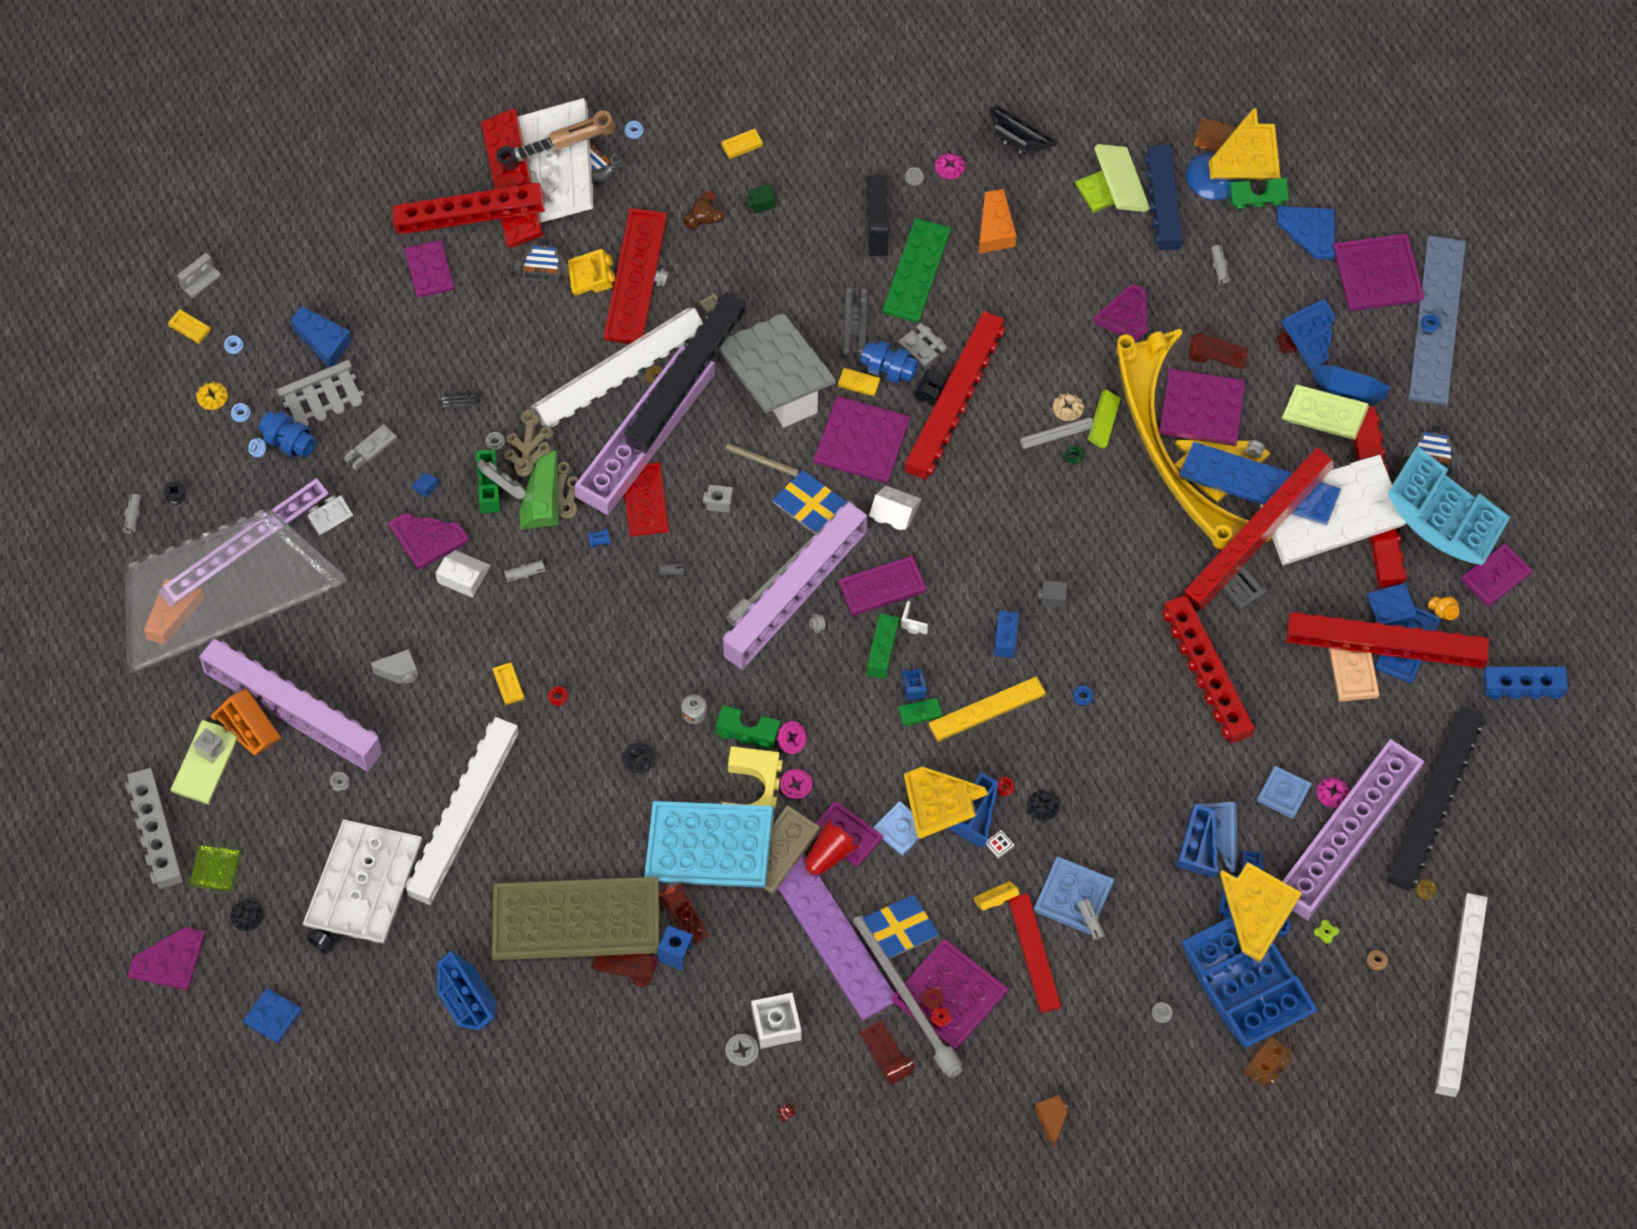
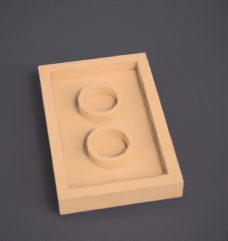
M1329 648L1338 702L1378 698L1379 691L1371 653Z

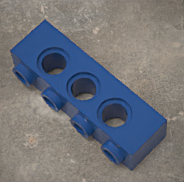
M1485 667L1483 672L1484 696H1490L1491 699H1499L1502 696H1510L1512 699H1519L1522 696H1530L1532 699L1550 696L1552 699H1559L1565 696L1568 689L1566 667ZM1501 682H1506L1509 686H1505ZM1521 682H1526L1529 686H1525ZM1541 682H1546L1549 686H1545Z

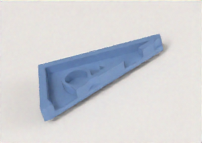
M1237 803L1198 804L1215 809L1216 846L1225 859L1224 862L1231 873L1237 874Z

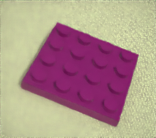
M1407 234L1333 243L1334 255L1349 311L1416 303L1424 300Z
M1169 369L1159 434L1236 446L1245 380Z
M837 396L813 463L888 484L911 416Z
M945 939L940 942L904 983L939 1039L948 1047L951 1046L955 1052L1009 990ZM897 991L891 997V1000L916 1020ZM945 1007L949 1010L951 1021L944 1027H938L931 1021L932 1011L935 1008Z

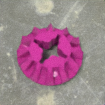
M947 152L945 155H940L936 160L935 170L939 176L945 179H955L963 174L965 162L961 156ZM947 163H949V164L953 163V167H951V166H948V167H947Z
M789 721L782 724L783 726L778 730L779 736L776 739L779 740L778 747L782 748L784 752L795 754L803 749L806 743V732L798 722ZM789 734H794L792 737L793 742L787 741Z
M789 770L781 777V793L783 792L787 798L794 800L804 799L805 796L810 794L812 779L803 770ZM793 779L797 783H802L799 785V791L795 787H791L793 785Z
M1329 777L1322 780L1317 787L1318 799L1322 804L1331 808L1339 807L1349 794L1346 782L1341 781L1339 777ZM1336 785L1337 793H1335L1334 796L1330 798L1331 791L1329 790H1332V788H1334V786Z

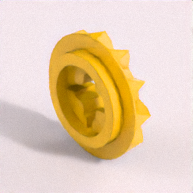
M214 381L209 384L205 382V385L199 387V391L196 393L199 405L208 410L222 407L228 398L226 388L221 383L218 384ZM209 390L215 394V400L209 396Z

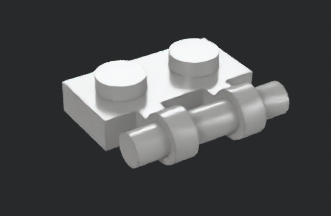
M919 323L916 328L920 333L917 335L912 330L901 338L898 344L903 349L911 351V357L918 360L919 364L925 368L938 358L935 350L939 349L944 353L948 347L944 344L943 339L932 333V329L929 326ZM925 338L932 342L930 346L923 341Z

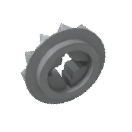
M737 1034L729 1039L725 1052L730 1063L738 1067H747L752 1062H755L759 1055V1046L752 1036ZM739 1043H741L744 1049H748L745 1051L744 1058L741 1053L736 1052L739 1050Z

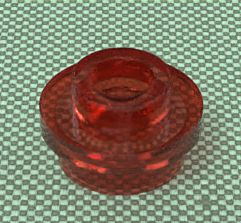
M936 988L926 990L922 998L924 1005L930 1009L940 1007L943 1003L942 992ZM935 995L937 999L931 1000L929 997Z
M786 1104L778 1110L779 1115L776 1117L780 1118L782 1122L786 1121L797 1113L794 1109L796 1108L795 1105L790 1107L789 1104Z

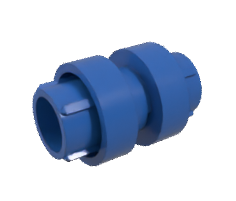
M882 340L877 344L868 342L860 360L861 364L868 366V373L880 377L882 372L888 374L887 380L900 384L902 380L911 382L919 365L918 360L911 358V351L903 348H898L896 352L892 351V344Z
M269 411L259 423L258 430L264 433V441L273 447L280 446L281 451L291 458H295L297 455L306 458L315 447L316 438L311 436V428L301 422L294 423V418L283 411L276 414Z

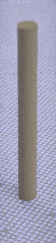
M727 443L725 448L729 452L794 477L800 471L730 443Z

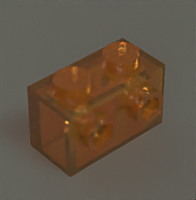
M1201 118L1193 146L1217 152L1236 127Z
M1271 1036L1247 1066L1245 1074L1263 1088H1266L1268 1084L1273 1085L1279 1078L1277 1074L1281 1068L1285 1070L1290 1064L1292 1051Z

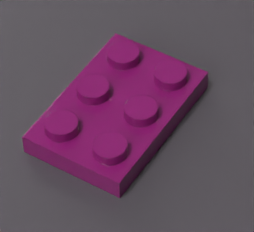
M442 240L404 248L417 298L454 290Z
M1504 544L1488 556L1483 565L1478 564L1462 576L1461 581L1489 608L1530 576L1532 570Z
M836 800L815 823L821 828L816 838L820 835L826 822L831 819L833 827L837 824L854 840L852 842L854 846L856 844L860 846L856 851L844 858L856 868L864 862L883 840L882 834Z

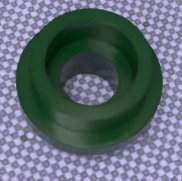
M1071 446L1065 451L1064 457L1069 464L1077 465L1083 461L1084 452L1078 446ZM1071 454H1076L1078 457H1071Z

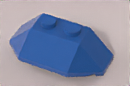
M1315 364L1313 377L1323 392L1368 403V405L1387 398L1390 386L1383 384L1373 377L1336 366Z
M450 951L437 963V993L458 1027L482 1030L495 1018L496 1000L475 967L454 951Z

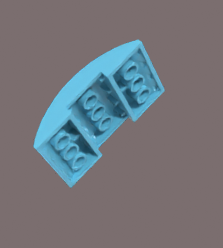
M1416 446L1388 491L1394 507L1418 535L1436 548L1458 559L1483 565L1509 521L1510 516L1480 493L1476 497L1472 496L1445 475L1448 471L1446 467Z

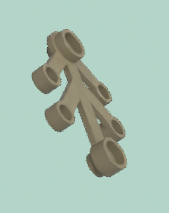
M528 409L522 414V421L526 424L524 443L520 441V438L515 433H511L507 437V442L511 446L517 447L523 453L522 458H519L513 449H509L504 455L508 462L515 464V471L521 477L529 475L534 468V463L542 455H548L552 450L547 442H542L544 438L550 439L554 434V431L549 426H544L533 439L534 426L539 422V415L533 409ZM538 446V449L531 455V452Z
M561 462L558 465L560 472L558 477L559 515L563 519H571L577 514V505L574 503L575 485L571 486V483L578 481V478L570 477L567 484L570 488L565 499L563 491L571 467L567 462ZM564 466H567V469L565 471H562V468ZM569 506L570 509L565 512L564 509Z

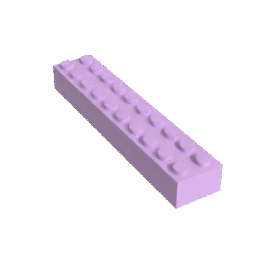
M682 345L575 484V497L609 515L715 375V363L710 362L646 454L627 445L624 435L629 424L632 425L639 410L642 411L645 407L647 398L654 394L657 384L664 380L667 370L674 366L678 354L684 352L685 346Z
M849 502L845 507L839 508L836 517L825 524L823 531L813 537L811 544L807 548L804 547L795 562L791 561L786 572L783 575H779L775 579L774 585L763 592L761 599L750 606L745 617L739 618L736 627L724 635L723 649L726 659L741 670L748 665L867 533V515Z
M213 639L199 656L205 674L236 693L247 689L261 708L368 772L382 754L378 735L375 732L363 729L355 720H348L342 712L330 709L324 701L315 700L307 691H300L289 680L284 681L280 679L274 671L265 670L259 662L255 660L253 662L250 661L241 651L232 650L226 642H219Z
M1390 739L1282 881L1302 893L1292 911L1305 920H1310L1421 772L1424 764L1422 759Z

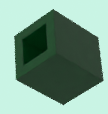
M770 183L748 190L746 202L748 208L753 209L754 214L776 208V198Z

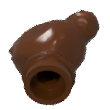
M706 191V193H702V196L693 203V213H687L683 218V222L689 230L698 228V224H709L713 221L718 223L724 219L723 211L714 208L710 204L715 198L712 192Z

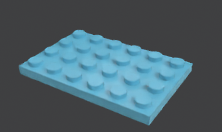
M653 801L644 877H658L659 883L766 888L774 807Z

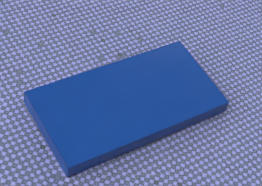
M1414 606L1417 619L1398 624L1405 628H1422L1423 630L1434 631L1437 629L1441 618ZM1380 655L1374 669L1412 684L1422 660Z

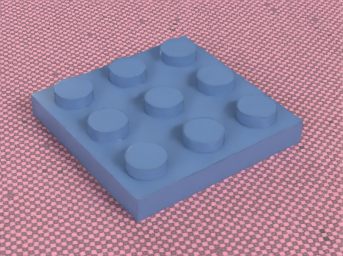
M1056 857L1034 907V912L1091 935L1087 924H1084L1085 919L1078 903L1089 899L1096 916H1099L1114 883V879Z

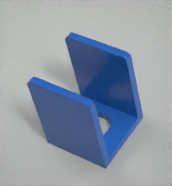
M667 926L658 947V962L684 970L685 953L687 949H693V934ZM669 942H672V943L677 944V945H680V946H679V947H676V948H675V947H672V946L669 944Z

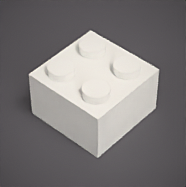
M793 993L751 1001L760 1049L801 1040L802 1031Z

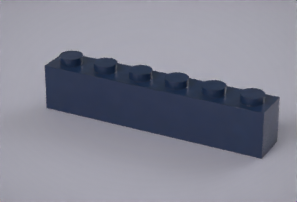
M1171 145L1148 146L1147 154H1144V164L1148 165V169H1146V180L1150 181L1148 196H1152L1150 212H1154V217H1152V228H1156L1154 244H1158L1159 251L1179 250L1182 247L1183 239Z

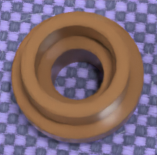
M1375 950L1368 955L1367 964L1371 969L1380 971L1386 968L1388 957L1384 952ZM1379 957L1381 962H1376L1374 958Z

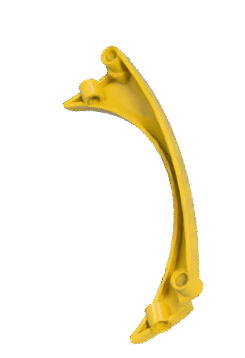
M1178 329L1166 334L1158 331L1151 334L1146 341L1135 343L1132 336L1122 335L1118 338L1116 347L1122 384L1131 415L1146 450L1180 505L1212 540L1213 545L1217 549L1223 550L1249 520L1227 512L1212 503L1188 481L1180 478V472L1165 450L1156 423L1154 400L1157 378L1168 352L1180 339L1182 331Z

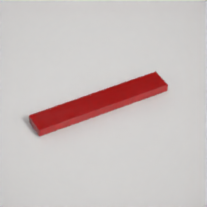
M1029 894L1015 896L1008 901L1040 1013L1061 1009Z

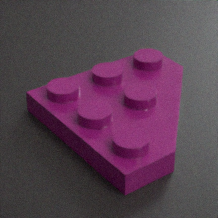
M1131 284L1093 317L1095 324L1120 336L1130 335L1134 341H1137L1148 331L1146 290Z
M406 513L388 522L389 528L418 570L469 542V538L458 523H443L440 520L426 517L422 519Z
M184 927L137 954L132 959L127 977L189 990L206 935L205 931Z

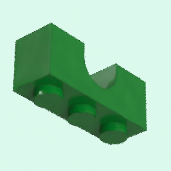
M1287 178L1265 180V190L1261 195H1256L1251 191L1250 181L1228 183L1230 206L1235 205V209L1246 208V204H1253L1254 207H1263L1267 202H1272V206L1284 205L1283 201L1289 200Z
M496 450L476 451L477 463L482 459L486 463L492 462L497 467ZM477 466L481 514L501 512L499 485L482 473Z
M879 614L867 665V676L887 679L893 644H895L899 627V617Z
M722 705L715 726L716 734L720 738L725 740L730 738L737 739L739 743L749 745V743L755 744L762 750L774 749L777 741L776 738L779 735L778 730L781 729V721L761 716L756 726L745 727L741 724L742 710Z

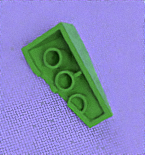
M556 450L551 451L548 455H542L534 463L520 508V529L559 525Z

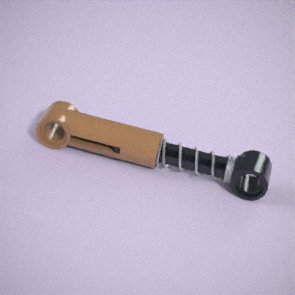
M599 111L592 118L551 132L550 137H545L543 140L539 141L538 139L537 142L532 144L530 142L529 145H522L521 148L503 146L497 151L496 158L505 170H513L520 161H523L526 157L531 158L534 154H540V152L548 151L551 148L559 150L601 134L610 135L615 131L616 123L609 112Z

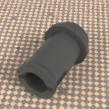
M663 562V564H659V575L664 578L667 575H684L683 563L666 564Z

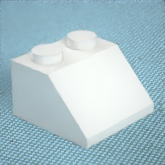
M885 485L875 495L869 516L873 517L876 522H886L895 529L906 530L910 526L921 498Z
M455 550L443 559L436 571L437 583L473 598L491 565Z

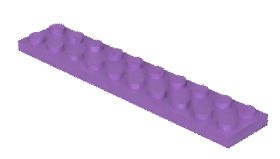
M804 853L778 890L863 1022L893 1005L894 1001L891 1000V997L894 995V992L821 878L817 874L812 876L805 869L806 864L804 861L807 856Z

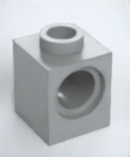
M709 485L708 492H704L703 503L707 504V510L730 513L733 487Z
M205 729L193 743L196 753L212 764L225 749L222 738L208 729Z

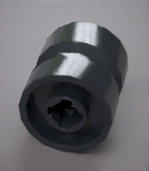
M926 370L921 383L914 392V396L920 402L926 401L928 405L935 406L948 381L947 378L936 370Z
M313 929L306 938L315 948L320 945L323 954H328L334 947V941H339L343 934L326 931L330 934L329 936L325 933V930Z

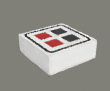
M1002 830L988 839L986 843L987 847L998 859L1014 847V844Z

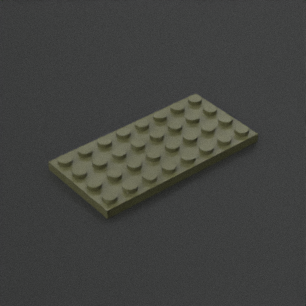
M658 877L494 884L493 960L658 953Z

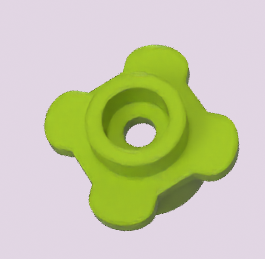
M1323 920L1321 926L1314 930V934L1324 943L1330 944L1333 937L1339 934V929L1330 925L1328 920Z

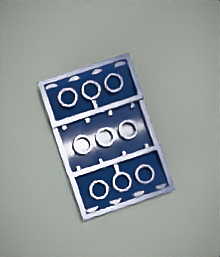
M1232 916L1182 941L1184 951L1202 988L1227 1028L1245 1049L1318 1011L1297 975L1294 976L1275 946L1274 941L1261 962L1256 961L1241 951Z

